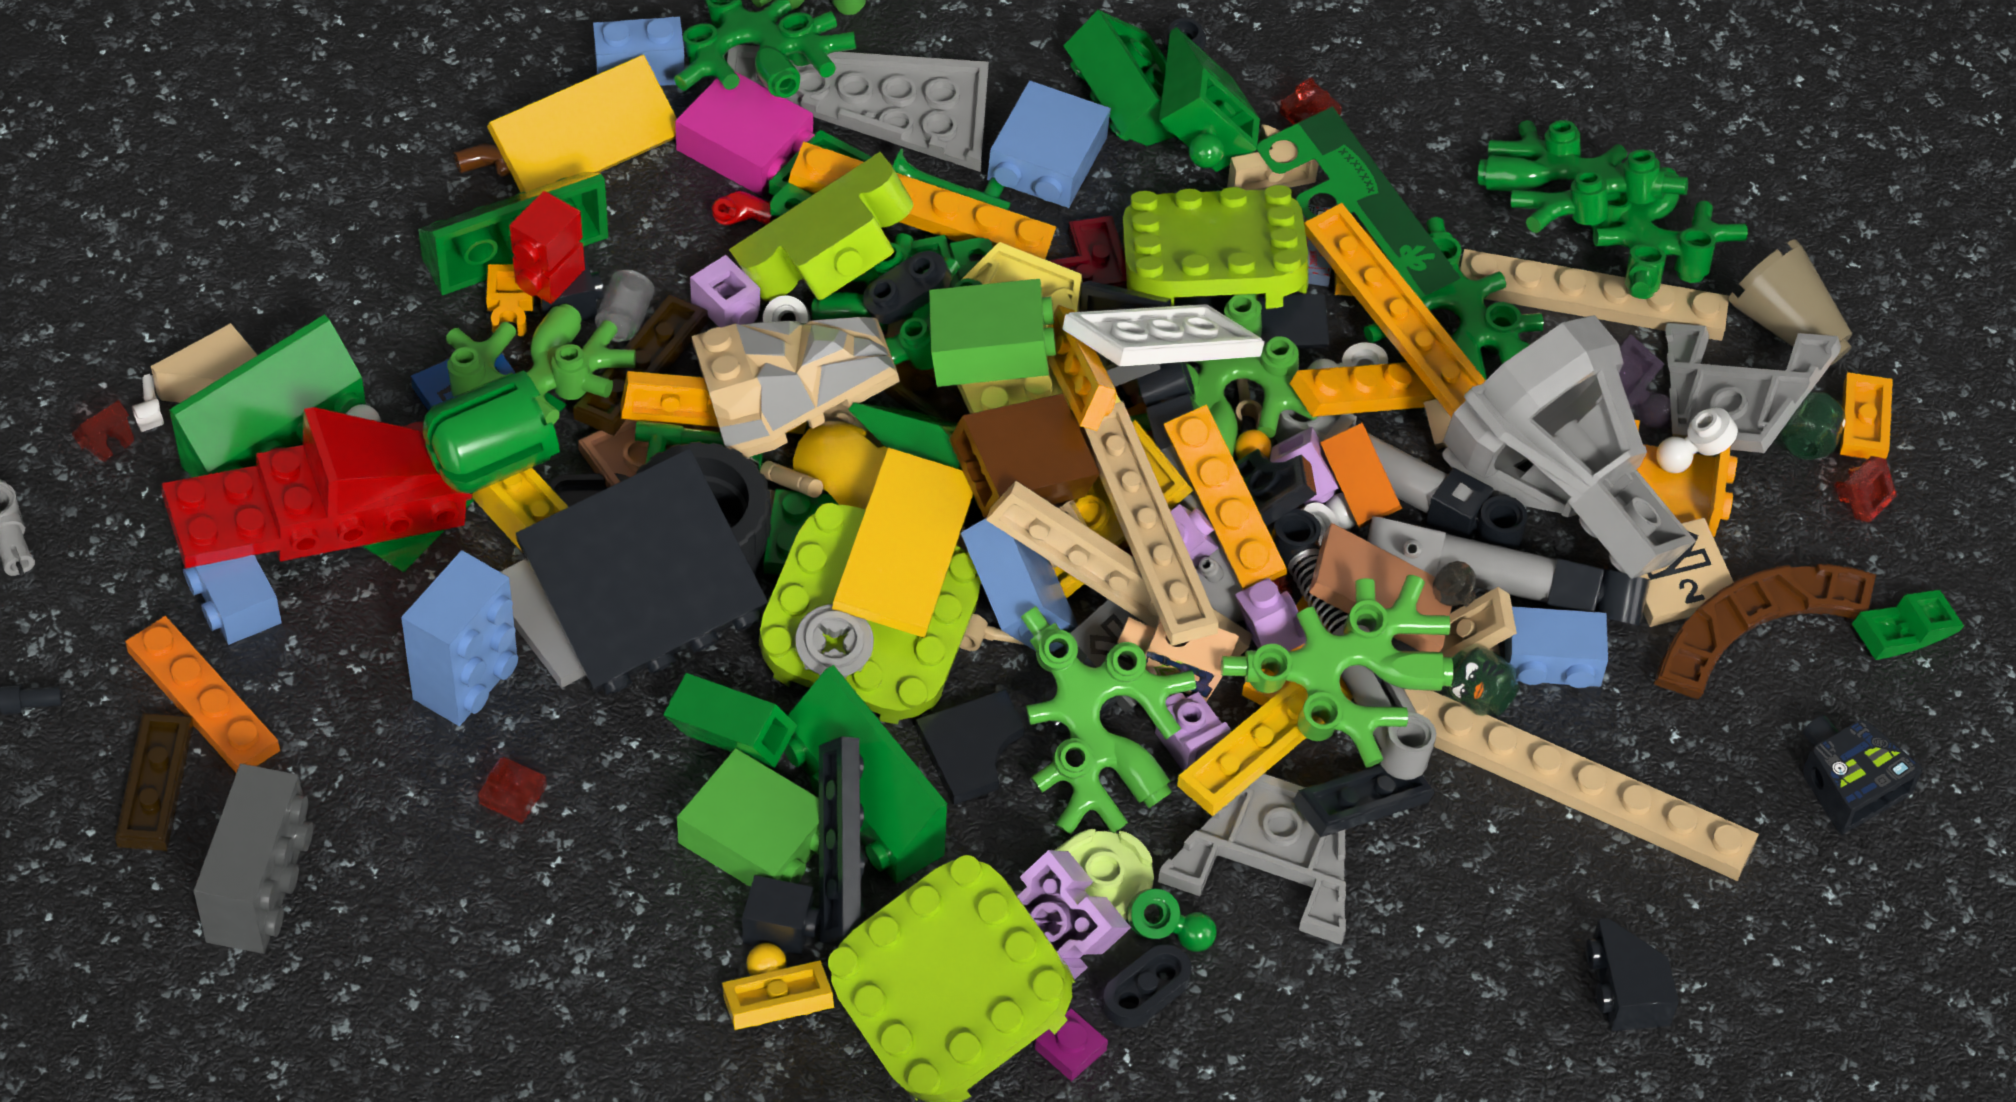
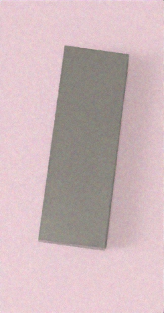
M525 558L501 571L510 580L515 628L559 686L563 688L585 676L586 674L529 561Z

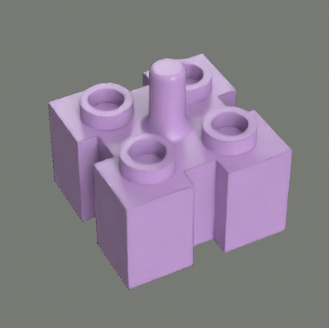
M1048 850L1020 876L1027 887L1023 891H1014L1061 958L1066 962L1074 980L1088 968L1080 957L1084 954H1103L1131 928L1107 897H1092L1087 894L1085 889L1093 881L1069 851Z

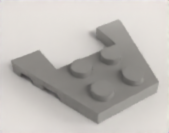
M1667 323L1665 331L1668 341L1667 361L1670 371L1671 388H1669L1673 437L1686 438L1688 436L1689 424L1699 412L1709 408H1722L1728 412L1738 428L1737 437L1732 443L1730 450L1765 453L1840 353L1841 345L1838 336L1798 333L1787 369L1782 371L1701 364L1709 340L1706 326Z
M1263 774L1211 817L1199 831L1195 830L1184 842V847L1172 860L1169 858L1159 871V883L1200 896L1216 856H1222L1312 887L1313 891L1302 916L1299 931L1342 945L1346 931V881H1344L1345 830L1319 837L1292 802L1298 790L1305 787Z

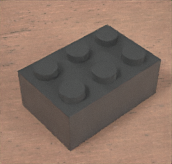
M246 764L239 765L194 889L206 943L265 954L270 937L278 936L284 916V909L281 907L286 893L292 894L295 889L299 871L296 862L300 851L306 852L308 850L313 835V823L308 822L306 816L308 797L302 795L298 774Z

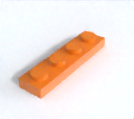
M166 616L125 641L128 653L184 716L192 717L193 726L235 773H237L240 764L257 767L280 751L278 739Z

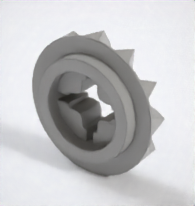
M833 604L818 607L803 618L796 632V653H798L803 661L805 669H811L821 675L825 669L834 665L844 678L856 671L861 672L870 656H872L874 639L869 623L865 619L833 610ZM823 633L834 639L846 634L843 640V649L846 653H840L838 650L832 649L822 654L826 644Z

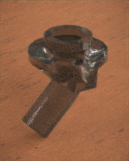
M1454 561L1442 567L1436 574L1433 582V594L1435 599L1443 605L1452 606L1451 613L1463 606H1469L1477 598L1473 591L1476 584V575L1473 568L1465 562Z

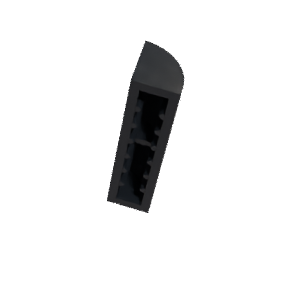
M1325 294L1287 295L1283 297V307L1266 309L1264 296L1258 297V301L1262 305V334L1260 338L1265 341L1264 345L1270 339L1282 336L1291 340L1298 349L1327 348L1329 346ZM1232 297L1174 299V306L1207 304L1224 315L1225 305Z

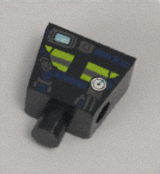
M1821 715L1811 721L1803 731V735L1814 746L1810 750L1803 769L1804 778L1841 835L1913 794L1923 768L1868 721L1859 720L1839 732L1825 715Z

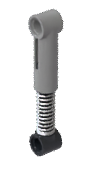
M1293 509L1275 521L1271 535L1273 542L1287 568V574L1293 576V580L1297 583V587L1304 596V600L1308 603V607L1315 608L1324 628L1333 635H1344L1343 627L1349 614L1309 593L1321 546L1318 542L1321 532L1320 523L1313 514L1306 510ZM1358 625L1361 630L1370 632L1367 627ZM1355 665L1346 668L1341 677L1357 705L1407 707L1408 723L1406 727L1381 726L1375 728L1373 735L1381 747V754L1384 759L1381 761V765L1388 774L1403 780L1415 779L1421 776L1427 768L1435 744L1437 733L1434 725L1428 718L1417 713L1403 688L1385 682L1364 666Z

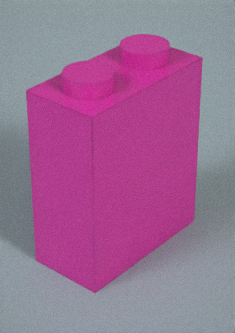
M735 72L740 79L736 88L728 90L716 78L675 121L676 150L763 197L769 190V181L800 150L803 141L808 142L815 135L813 134V113L785 98L772 95L767 88Z

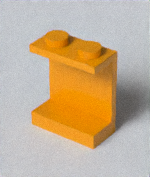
M1635 420L1639 432L1640 420ZM1643 444V446H1646L1647 453L1637 469L1640 475L1680 523L1705 518L1712 536L1715 537L1720 519L1728 521L1733 502V493L1725 492L1726 483L1733 484L1737 467V457L1730 456L1731 446L1717 454L1716 457L1694 454L1693 461L1688 469L1681 473H1669L1663 470L1657 462L1656 452L1658 447Z

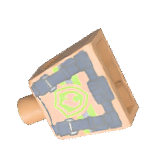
M1129 616L1117 643L1131 642L1138 645L1146 657L1145 669L1155 675H1171L1192 670L1196 681V689L1181 693L1187 698L1199 692L1207 702L1222 678L1221 657L1232 655L1239 636L1218 628V634L1171 646L1160 619L1154 628Z

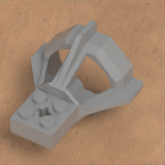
M1593 315L1562 322L1504 362L1483 384L1473 386L1464 395L1466 401L1452 415L1443 440L1448 447L1443 451L1442 456L1452 469L1454 467L1491 486L1494 489L1492 497L1507 495L1517 499L1523 506L1562 513L1561 515L1567 518L1578 514L1583 529L1592 537L1598 538L1608 550L1612 564L1620 572L1627 574L1633 579L1671 565L1696 541L1637 471L1647 450L1646 446H1643L1619 376L1623 365L1619 344L1597 317ZM1529 460L1534 465L1526 473L1517 468Z

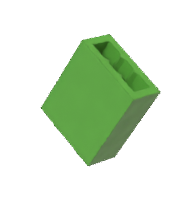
M1040 279L929 290L931 354L937 387L1049 375L1048 356L1056 355L1054 328H1046V325L1054 324L1052 296L1043 297Z
M735 748L677 816L678 843L750 887L752 886L754 875L798 884L805 872L806 863L815 853L819 854V798Z

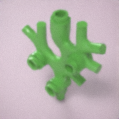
M1259 294L1233 296L1225 305L1224 315L1261 337L1262 305L1258 301ZM1278 336L1270 339L1263 346L1261 356L1195 361L1200 366L1199 374L1192 366L1186 363L1195 389L1196 400L1194 401L1199 408L1207 404L1232 457L1238 427L1235 413L1224 396V389L1231 381L1249 379L1255 381L1263 389L1264 402L1257 430L1265 433L1268 438L1275 436L1279 415L1285 410H1293L1312 421L1318 417L1310 415L1290 385L1292 378L1299 370V354L1297 346L1286 337ZM1147 413L1129 416L1132 422L1136 420L1146 432L1151 431Z
M568 304L552 307L535 329L531 340L530 353L533 366L526 373L540 393V396L535 397L541 407L547 424L551 422L553 424L556 423L560 416V412L545 399V394L548 391L555 389L556 394L566 400L580 399L586 392L607 398L612 392L613 381L594 375L593 372L603 368H635L636 366L635 350L606 348L618 332L616 325L611 321L604 320L582 349L577 345L570 344L581 330L580 323L582 319L580 313ZM502 322L491 337L482 342L473 341L459 328H454L447 334L446 342L455 349L447 363L453 397L505 376L495 369L494 364L498 356L516 335V329L512 324Z
M1406 576L1397 600L1391 608L1387 609L1375 600V581L1368 578L1358 579L1355 581L1356 604L1351 609L1344 623V635L1338 636L1328 632L1322 625L1315 608L1308 607L1296 614L1306 636L1305 645L1300 649L1287 651L1281 645L1266 644L1257 651L1246 650L1245 656H1222L1221 675L1244 676L1245 682H1250L1256 690L1262 693H1274L1280 690L1286 681L1302 685L1307 690L1308 697L1298 716L1300 732L1312 741H1323L1331 737L1335 730L1342 731L1350 736L1356 745L1365 767H1371L1384 760L1373 737V731L1381 726L1406 727L1408 723L1407 707H1374L1354 704L1341 691L1339 683L1341 674L1350 666L1360 665L1371 670L1385 682L1407 690L1441 691L1443 686H1451L1453 680V661L1451 657H1443L1442 652L1398 651L1391 642L1396 634L1449 635L1450 616L1422 615L1418 613L1416 604L1425 584L1424 580L1418 576ZM1358 625L1367 627L1370 632L1361 630ZM1262 669H1269V670H1271L1275 675H1274V676L1266 675V674L1262 671ZM1312 717H1320L1325 724L1316 723Z
M1035 606L1022 615L1021 619L1034 636L1030 642L1036 650L1038 663L1043 669L1052 672L1056 680L1057 692L1055 697L1049 701L1026 706L1029 723L1032 725L1046 721H1059L1068 727L1070 739L1063 741L1053 753L1052 763L1034 774L1031 779L1041 793L1059 781H1067L1072 785L1073 793L1070 801L1055 824L1064 832L1072 835L1083 816L1088 811L1094 810L1099 814L1109 830L1115 833L1128 824V821L1100 783L1099 773L1102 769L1106 767L1113 768L1137 802L1141 803L1143 801L1148 809L1171 794L1172 790L1167 785L1171 782L1155 758L1144 747L1131 739L1112 734L1102 726L1100 721L1102 705L1108 699L1115 696H1128L1135 699L1144 708L1166 740L1182 729L1167 709L1166 700L1172 694L1195 690L1196 681L1192 670L1159 676L1150 673L1145 669L1146 657L1143 650L1131 642H1122L1115 645L1109 651L1101 666L1095 668L1088 667L1076 657L1078 646L1075 638L1067 631L1060 630L1056 623L1049 625L1040 610ZM1054 642L1063 644L1066 649V655L1062 658L1054 657L1049 651V645ZM1118 656H1130L1134 661V668L1132 670H1123L1118 664ZM1070 750L1079 752L1082 756V764L1078 767L1070 766L1065 759L1066 752Z

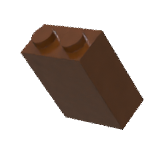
M1063 393L963 415L949 439L984 519L987 518L990 508L1015 481L1054 505L1085 497L1100 475L1092 452L1089 450L1080 431V425Z

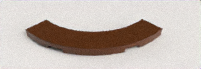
M1817 564L1816 567L1780 566L1741 578L1705 601L1683 624L1669 644L1660 662L1653 684L1698 700L1704 693L1708 678L1717 660L1728 646L1744 633L1773 619L1797 614H1830L1855 620L1860 612L1868 611L1876 574L1850 567Z

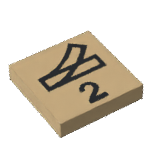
M1705 518L1681 523L1696 542L1676 561L1667 567L1639 576L1651 580L1643 611L1649 627L1691 617L1705 601L1721 589L1734 583Z

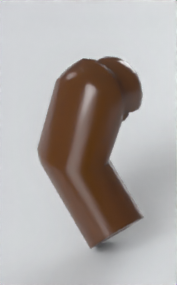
M484 143L454 152L456 166L460 173L496 164L498 175L502 177L511 175L496 144Z

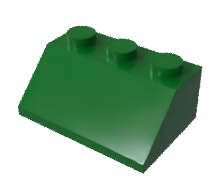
M1097 10L1063 45L1073 60L1070 63L1071 68L1080 78L1087 81L1092 89L1090 92L1092 100L1097 104L1111 108L1110 118L1112 121L1109 123V126L1122 140L1129 141L1131 139L1145 146H1150L1175 137L1176 135L1169 133L1159 121L1166 58L1148 32Z

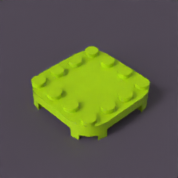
M1273 185L1265 190H1244L1239 187H1228L1222 191L1211 192L1183 189L1177 193L1158 195L1151 191H1139L1131 195V204L1125 209L1123 215L1127 289L1170 298L1171 306H1174V297L1264 294L1266 309L1283 307L1284 296L1297 291L1301 293L1307 292L1308 247L1303 213L1298 201L1291 197V189L1289 187Z
M834 503L822 504L815 514L808 517L795 538L764 611L759 635L762 657L774 673L773 678L790 687L793 681L811 688L820 677L819 674L811 669H805L803 661L798 653H796V632L800 622L809 612L818 607L833 604L865 514V509L847 505H836ZM957 545L925 638L867 620L874 639L872 656H870L861 672L856 671L845 679L871 711L881 714V722L898 724L899 720L917 717L928 709L932 711L942 696L944 685L973 613H975L981 583L970 554ZM823 633L826 644L822 654L832 649H836L840 653H846L843 649V640L846 634L834 639Z
M964 855L956 860H952L923 877L855 928L840 943L839 947L830 954L828 959V967L832 972L831 982L843 1007L891 1077L914 1099H920L925 1102H962L972 1097L968 1092L969 1088L1048 1029L1055 1035L1068 1021L1065 1015L1072 1000V983H1075L1068 965L1030 915L1012 887L989 864L980 862L970 855Z

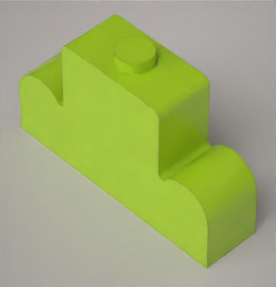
M879 152L730 248L729 251L741 270L760 287V298L764 301H772L779 296L787 295L795 288L799 280H804L818 300H822L894 253V249L881 227L892 226L903 220L911 212L914 204L892 165Z

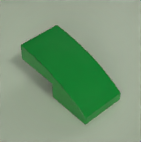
M1941 590L1904 595L1896 607L1860 612L1852 623L1875 660L1890 658L1921 649L1960 632L1964 627Z

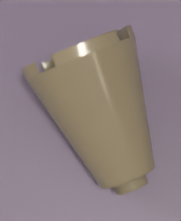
M1796 239L1787 242L1792 248L1791 251L1785 255L1778 249L1771 253L1739 283L1745 290L1741 296L1738 297L1732 292L1728 300L1739 311L1792 347H1794L1798 333L1838 336L1841 349L1840 353L1831 363L1832 365L1851 349L1852 346L1847 341L1851 338L1852 332L1803 246Z

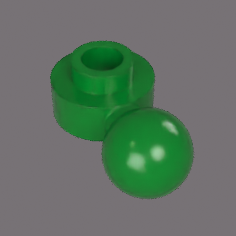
M1142 890L1129 903L1127 910L1129 924L1138 935L1144 938L1161 939L1171 933H1175L1180 944L1192 952L1207 950L1216 939L1217 929L1211 917L1201 912H1192L1185 916L1181 915L1177 900L1165 890ZM1150 904H1154L1159 909V918L1154 923H1149L1144 917V910Z

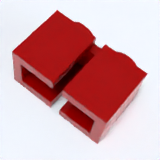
M543 191L509 226L512 252L514 253L515 284L526 294L536 295L552 304L585 270L583 243L579 242L583 238L580 210Z

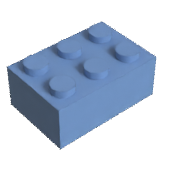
M462 550L401 617L413 700L459 727L471 713L476 714L483 708L488 699L489 692L500 679L506 680L510 677L518 663L509 577Z

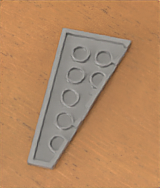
M737 45L728 51L727 63L735 72L765 87L755 68V56L760 46ZM834 52L827 56L835 64L836 70L832 76L827 78L822 77L812 64L805 66L794 65L800 74V86L794 95L785 99L812 112L813 117L979 172L981 171L989 62Z

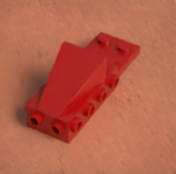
M315 407L304 409L303 445L275 448L268 452L257 453L256 466L162 483V497L185 569L274 551L277 552L279 561L282 562L465 526L466 500H471L473 497V493H457L442 480L426 448V441L423 436V422H414L407 426H397Z

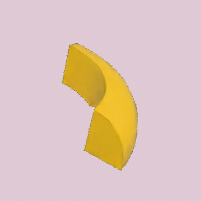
M825 421L813 429H808L798 442L793 457V470L820 480L823 483V489L839 505L859 507L866 510L887 448L886 446L877 448L865 438L866 431L853 424L842 421Z

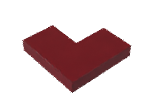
M1112 215L1069 222L1068 233L1075 256L1048 261L1082 274L1083 283L1093 281L1127 289L1125 255Z

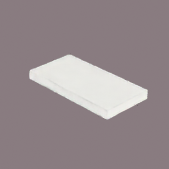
M1207 304L1070 312L1065 315L1062 328L1118 366L1259 357L1265 342L1259 336Z

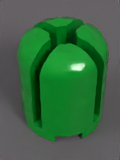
M524 370L515 374L509 373L435 404L424 416L423 436L430 459L436 471L441 475L442 480L457 493L472 494L547 462L551 456L560 452L554 425L552 422L546 423L541 407L535 397L540 396V393Z

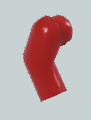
M743 191L720 197L712 205L713 217L718 223L723 225H732L748 219H754L767 225L776 218V216L770 214L771 202Z

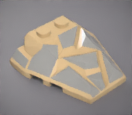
M839 318L813 320L808 323L795 321L741 325L735 323L691 336L724 446L743 453V456L746 458L775 450L788 443L785 433L808 421L812 429L825 422L823 412L839 403L850 408L853 402L861 403L900 382L886 340L876 318Z

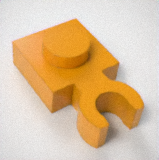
M488 264L486 302L487 311H493L491 314L492 332L494 333L502 322H513L517 324L518 336H524L527 330L524 311H533L534 296L526 294L515 284L513 264Z

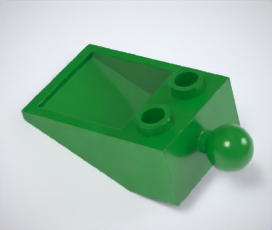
M1178 27L1172 29L1169 38L1159 121L1169 133L1176 135L1189 147V156L1195 165L1201 168H1212L1218 172L1230 165L1231 157L1250 154L1257 150L1260 118L1235 80Z
M853 402L848 409L887 449H895L962 470L949 441L958 423L906 409ZM973 495L971 503H976V505L979 507L975 499V496Z

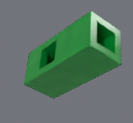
M688 673L685 674L678 689L671 696L669 705L663 714L688 737L729 752H733L736 748L756 761L774 768L798 726L774 703Z

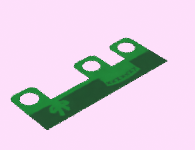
M1333 106L1258 143V153L1269 168L1277 174L1286 173L1315 159L1329 177V180L1297 196L1296 200L1301 206L1304 216L1307 220L1317 216L1308 207L1309 200L1316 194L1326 193L1336 199L1337 205L1343 203L1350 213L1354 212L1394 265V268L1420 299L1461 279ZM1287 140L1297 146L1298 155L1291 162L1279 163L1271 158L1269 153L1270 147L1277 141Z

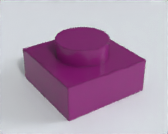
M1071 1008L1065 1015L1068 1021L1055 1035L1048 1029L1036 1039L1035 1050L1072 1082L1107 1050L1108 1040Z

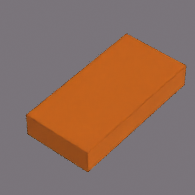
M1363 423L1320 442L1359 528L1370 524L1372 516L1383 518L1402 509Z

